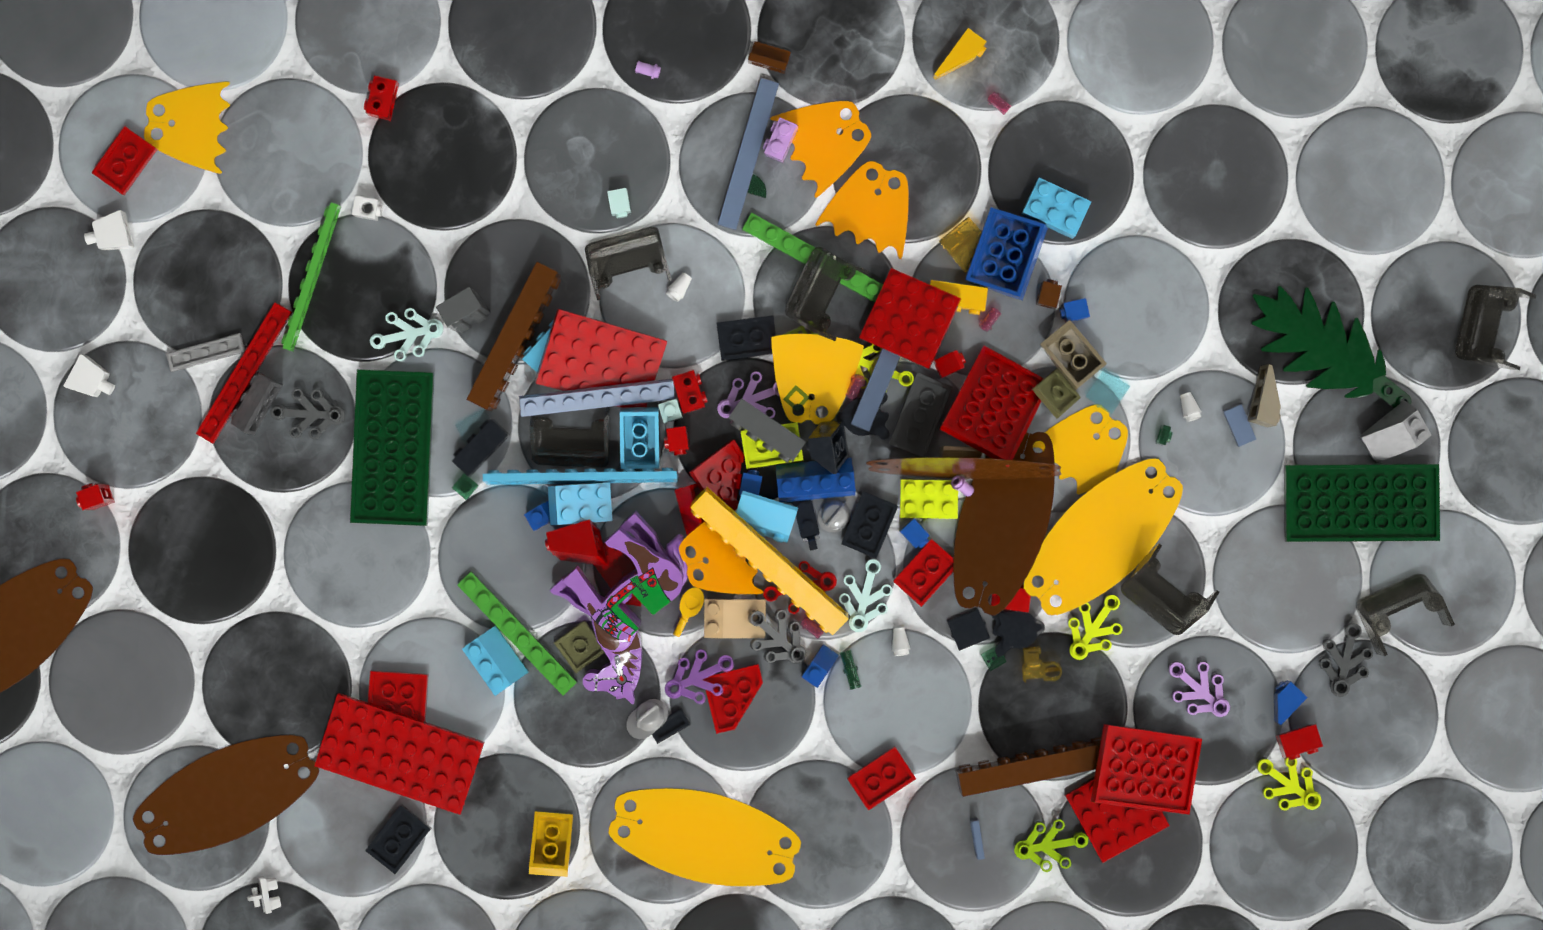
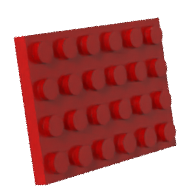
M557 309L535 383L561 391L655 381L667 341ZM648 402L620 405L618 407H647Z
M983 346L940 430L992 459L1013 460L1041 403L1040 398L1032 389L1044 378L992 349Z
M1104 724L1091 802L1190 815L1202 738Z

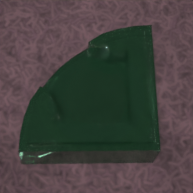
M753 174L747 193L766 199L765 184L758 176Z

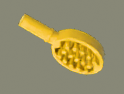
M690 588L682 596L680 601L682 615L673 635L680 637L689 617H694L701 610L704 604V594L700 588Z

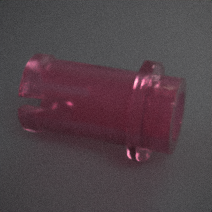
M993 92L987 99L988 104H992L1005 115L1011 108V105L999 96L1000 93Z
M991 307V310L984 319L979 321L980 324L978 326L985 332L993 329L992 326L1002 314L994 307Z
M859 374L852 376L850 386L845 395L855 400L861 387L865 385V378Z
M807 616L800 623L802 629L805 628L816 639L824 633L819 625Z

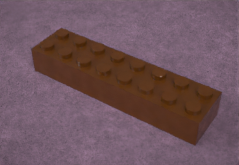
M536 262L466 400L491 412L493 409H497L501 401L499 396L501 392L507 390L510 383L508 379L510 375L515 374L518 368L516 363L519 357L523 358V353L527 349L525 347L527 341L533 339L536 332L534 328L537 323H541L544 317L543 310L545 306L549 307L553 297L551 294L553 290H557L561 284V275L557 271Z
M1102 737L1091 738V742L1087 743L1083 742V740L1072 742V746L1056 745L1053 746V750L1041 748L1034 750L1033 754H1027V752L1017 753L1014 758L1002 756L996 758L997 761L995 762L983 760L979 761L978 765L970 766V764L960 765L959 769L955 770L959 791L965 797L1096 770Z

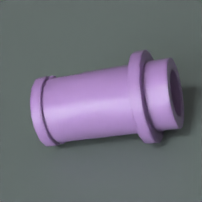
M638 61L635 73L651 76V79L659 77L661 67H658L657 64L650 65Z
M955 476L952 479L953 489L959 490L967 497L973 494L974 487L967 483L963 476Z

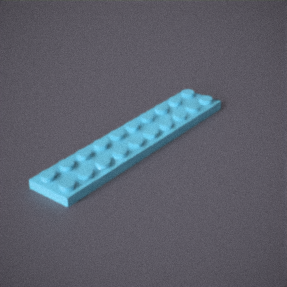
M611 468L604 469V472H597L596 469H584V472H578L577 469H565V473H559L556 469H547L546 473H540L538 470L533 469L526 470V473H521L519 470H507V473L499 472V470H488V474H483V482L487 485L678 482V473L673 468H662V471H655L654 468H642V472H636L634 468H624L623 472H617Z

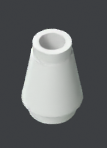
M682 272L667 288L666 295L672 300L679 302L680 299H683L692 278Z
M1191 392L1182 394L1180 398L1183 418H1186L1187 422L1201 418L1200 413L1202 411Z
M894 628L892 640L894 656L909 655V650L911 649L905 628Z

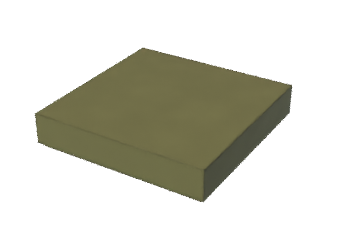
M1057 368L1032 389L1056 419L1081 398Z
M586 620L554 642L575 673H578L605 653Z

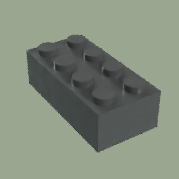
M471 287L464 289L436 306L446 326L457 333H464L470 330L473 323H482L488 319L487 315L490 314L480 294Z
M742 398L728 417L731 420L730 425L739 431L743 428L747 431L746 435L754 441L757 439L764 442L762 444L764 448L770 452L774 449L780 453L778 457L787 463L789 460L792 462L795 460L806 441Z

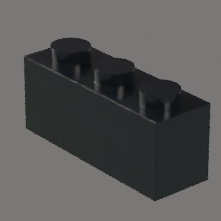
M494 419L484 421L479 427L481 431L477 435L473 433L466 441L468 444L464 448L460 447L453 454L455 458L452 462L468 477H471L510 436Z

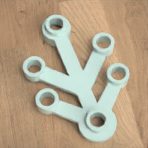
M408 308L405 310V317L409 320H415L423 326L415 329L398 318L397 314L390 312L386 315V321L390 324H395L404 331L385 336L374 334L370 338V344L375 349H382L386 343L406 339L400 350L394 353V358L401 362L406 359V354L416 338L425 335L420 345L413 348V354L416 357H422L432 338H438L442 335L443 324L437 319L428 321L417 314L414 309ZM409 311L414 312V316L411 318L407 315ZM390 315L395 316V320L393 322L389 321ZM432 325H436L437 330L435 332H431L430 327ZM375 338H380V344L376 345L374 343ZM421 348L422 354L417 355L416 349ZM399 352H402L404 355L402 359L397 358Z
M875 559L868 560L865 565L867 576L862 593L855 583L854 576L846 575L844 577L845 585L849 586L859 603L858 611L856 612L850 603V596L846 593L839 596V602L845 606L851 616L849 626L855 632L864 631L868 626V621L880 614H885L888 610L886 604L879 603L876 609L865 614L868 605L892 593V587L885 584L879 591L870 595L874 576L881 569L879 561ZM871 563L876 564L875 570H870L869 565ZM847 577L853 578L852 584L846 583ZM886 586L890 588L888 594L883 592V588ZM844 595L848 597L846 603L841 601V597ZM880 605L885 606L884 612L878 611ZM856 619L862 620V624L860 626L855 625Z

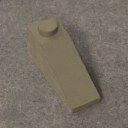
M1270 364L1260 366L1247 420L1268 428L1277 426L1281 417V405L1273 365Z

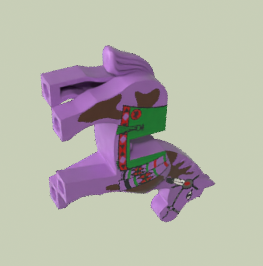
M637 511L633 512L623 521L621 526L605 541L608 547L625 553L636 567L635 570L617 582L605 597L597 593L578 565L570 573L565 574L550 589L553 595L567 599L575 608L591 617L597 642L610 660L600 670L590 669L584 674V687L589 691L609 692L616 696V699L626 698L631 704H634L635 701L634 690L639 680L642 664V643L638 631L641 620L625 603L631 599L633 594L654 615L679 595L682 586L688 578L687 564L681 559L679 553V546L684 540L683 535L678 534L667 544L665 550L654 529Z

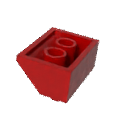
M697 484L674 490L687 536L705 522L701 517L697 518L694 516L690 508L693 500L702 492Z

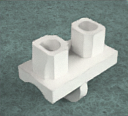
M259 877L260 894H258L257 887L251 888L252 895L248 896L247 899L248 901H254L255 907L260 906L259 899H261L263 912L265 914L272 913L271 910L281 907L279 896L269 898L268 891L278 889L276 878L266 879L265 877Z

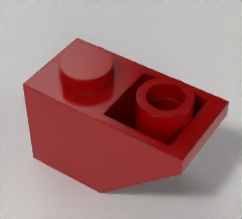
M955 350L934 360L933 363L942 379L965 368L963 364L966 361L962 352L958 353Z

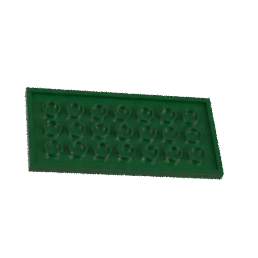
M357 369L350 523L428 526L434 373Z
M1439 464L1284 465L1285 542L1440 541Z

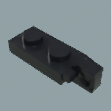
M812 500L792 501L793 506L798 508L796 519L803 542L808 541L810 551L818 549L815 539L820 538V532Z

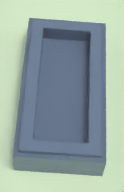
M1242 404L1223 412L1238 447L1256 440L1250 422L1247 421L1248 418Z
M977 818L970 819L975 856L978 860L985 859L979 820Z

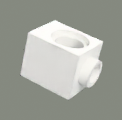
M355 196L352 215L378 221V216L381 217L383 212L381 202L376 199ZM367 204H372L373 210L370 213L364 212V207Z

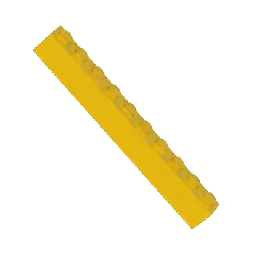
M708 487L693 500L690 506L693 515L697 518L701 517L706 521L705 524L710 530H716L720 534L722 541L726 544L730 543L735 547L734 551L739 556H745L749 560L750 566L755 570L759 569L768 582L773 581L777 585L778 591L792 598L791 602L798 608L802 607L806 611L807 617L811 620L815 619L824 632L834 635L849 619L848 613Z

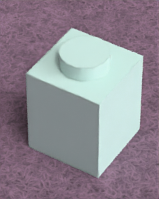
M627 189L607 191L612 216H616V218L627 217V214L631 213Z
M677 399L658 404L664 424L683 418Z

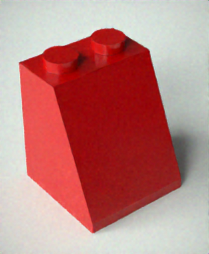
M590 519L546 532V548L558 559L600 566L608 565L600 529Z

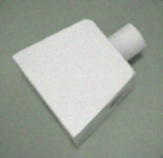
M121 210L93 221L94 231L84 234L87 245L97 243L98 249L101 250L134 248L126 213Z
M80 354L64 387L98 397L101 391L111 395L115 385L107 381L110 376L107 370L89 356Z

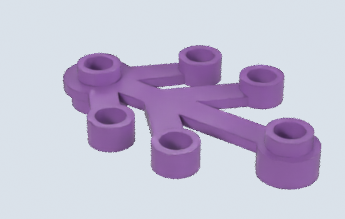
M700 649L695 654L696 659L689 677L682 680L685 670L690 668V661L687 658H681L678 661V669L674 679L669 680L665 685L666 695L672 699L684 696L693 699L697 704H703L706 697L702 692L695 693L685 689L694 685L711 691L715 696H720L723 693V687L718 683L712 684L703 679L720 671H731L734 667L733 659L728 655H723L719 658L718 664L699 672L702 663L708 658L706 651ZM700 653L705 654L704 658L699 659L698 655ZM687 661V666L681 667V663ZM724 662H730L729 667H724ZM677 686L678 690L676 692H672V687ZM715 687H720L718 693L714 692ZM698 695L703 696L701 701L696 700Z

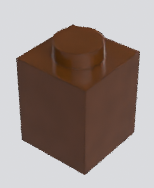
M1047 279V282L1043 281L1036 305L1055 310L1058 305L1062 285H1058V281Z

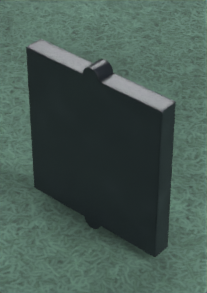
M978 609L947 621L952 633L951 637L954 638L959 651L990 638L985 627L986 622L982 620Z

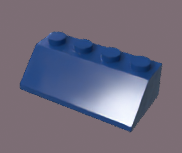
M852 457L845 461L837 474H832L816 461L775 465L778 497L781 503L855 496L856 489Z

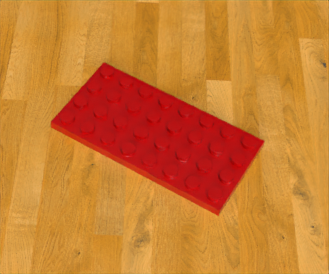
M338 693L314 766L461 815L485 742Z

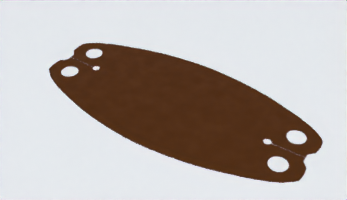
M1026 432L1013 460L1055 465L1053 444L1050 436L1044 432H1035L1033 434ZM1037 441H1042L1045 444V449L1041 453L1033 450V445ZM1024 453L1025 458L1022 459L1020 455ZM986 455V457H985V459H992L991 457H989V456H987V455ZM1039 466V468H1051L1050 466ZM1041 472L1040 474L1049 475V474H1052V473H1050V472ZM1055 476L1018 479H973L971 485L974 487V492L971 496H966L954 546V590L957 602L961 607L971 609L979 606L984 613L995 616L1003 611L1014 598L1032 569L1044 541L1052 510ZM984 581L988 583L985 587L983 586ZM966 587L974 589L975 595L973 598L966 599L963 596V590ZM991 594H997L1000 597L998 605L992 606L989 604L988 598Z
M936 457L884 459L866 462L867 465L872 466L869 470L873 472L918 477L954 478L955 476H963L965 479H1018L1061 475V472L1057 471L1061 469V466L1002 459ZM877 462H884V463H888V464H887V465H879V464H876V463H877ZM1039 466H1050L1051 468H1039ZM883 468H884V469H890V471H880V470H878V469H883ZM1041 472H1050V473H1052V474L1044 475V474H1040V473H1041Z
M57 559L41 564L0 585V693L21 681L44 663L70 634L89 604L93 587L87 579L80 578L77 575V568L70 559ZM58 567L66 568L67 576L60 579L55 575ZM75 587H81L84 590L82 598L76 599L73 597L72 591ZM58 589H62L61 594L57 592Z
M280 735L237 743L207 754L175 773L143 801L133 816L134 825L145 836L144 846L146 850L155 855H174L212 848L243 837L277 817L311 787L319 774V768L314 766L315 761L311 760L307 754L309 748L306 740L296 735ZM288 744H297L299 747L298 753L295 755L288 754ZM285 764L289 765L288 769L284 768ZM301 767L309 769L310 775L308 778L301 779L298 776V770ZM146 811L152 812L154 814L153 822L145 823L142 819L143 813ZM164 821L168 822L167 826L163 825ZM157 835H162L165 838L164 846L156 847L153 840Z

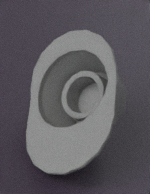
M856 497L829 498L818 513V522L823 530L835 533L845 528L858 504Z
M649 699L637 707L627 719L629 734L637 739H645L652 735L667 721L668 709L666 704L658 699Z

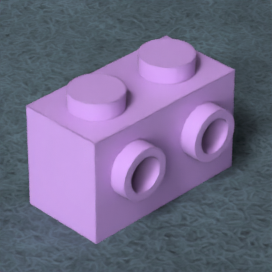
M780 117L778 122L774 121L771 127L772 136L770 139H766L763 146L764 154L783 163L796 135L798 126Z

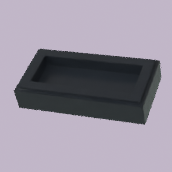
M682 708L668 715L667 721L652 734L657 744L691 725Z

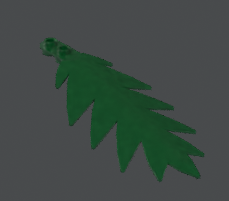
M1281 286L1277 287V300L1266 296L1252 295L1260 310L1265 314V317L1253 321L1251 324L1267 331L1287 334L1262 347L1261 351L1276 353L1306 351L1283 368L1284 372L1328 368L1306 384V388H1355L1345 394L1344 397L1359 398L1374 392L1393 408L1397 407L1402 399L1411 405V397L1385 377L1386 364L1380 349L1377 350L1374 361L1369 341L1358 318H1354L1348 342L1346 341L1344 326L1335 302H1331L1327 319L1323 326L1318 307L1308 287L1304 290L1302 313H1300L1290 295ZM1388 387H1390L1389 394L1386 393V389Z

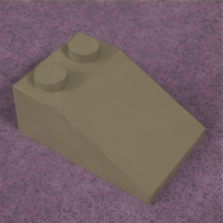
M1070 320L1040 344L1075 391L1107 364Z

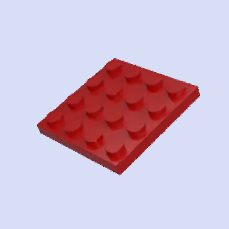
M891 268L859 338L930 369L962 299Z
M1094 779L1065 794L1102 863L1170 826L1162 811L1091 802Z

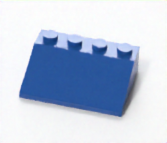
M991 207L965 280L1023 301L1048 230L1047 226L1043 223Z

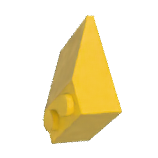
M535 811L529 874L568 877L573 814Z

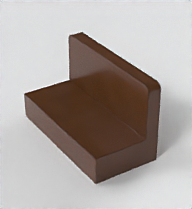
M755 41L749 54L748 64L785 74L791 52Z

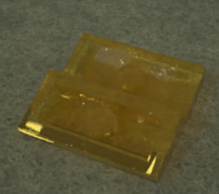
M967 217L939 240L940 244L963 272H967L970 268L982 232Z

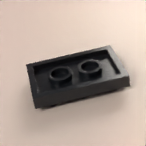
M773 315L716 323L721 361L772 355L771 337L776 336Z
M863 491L841 544L877 559L898 505Z
M400 805L365 851L392 873L396 874L432 828L405 806Z

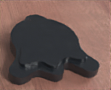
M887 393L884 395L870 431L851 425L862 398L852 400L843 411L837 414L836 419L843 420L844 426L855 435H876L883 440L888 439L890 435L889 430L885 426L889 413L881 411V406L888 399Z
M1001 611L995 616L991 615L996 622L992 634L1001 637V641L995 647V653L998 656H1003L1013 648L1021 649L1030 646L1035 642L1038 635L1045 630L1044 623L1038 621L1027 612Z

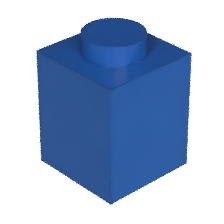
M1086 298L1061 304L1062 308H1059L1060 317L1065 320V323L1069 320L1073 322L1090 317Z
M753 470L743 473L739 495H742V491L759 495L763 476H759V472Z
M914 518L899 531L914 548L918 546L922 548L929 542L927 538L930 535Z

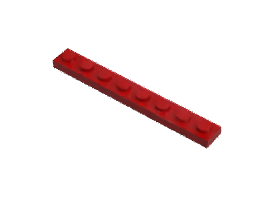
M276 302L273 304L197 430V435L212 444L215 443L293 312Z

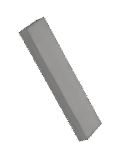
M238 333L166 353L170 371L175 372L244 353L246 350L242 335Z

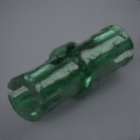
M852 651L840 652L839 654L844 665L843 672L847 676L850 690L862 687L857 673L858 666H855Z

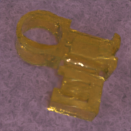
M1041 647L1023 648L1025 664L1022 665V672L1025 683L1026 679L1043 678L1044 681H1057L1061 677L1062 668L1058 662H1042V660H1039ZM1049 665H1056V666H1058V667L1046 668V667H1048ZM1060 671V673L1053 678L1045 674L1046 672Z

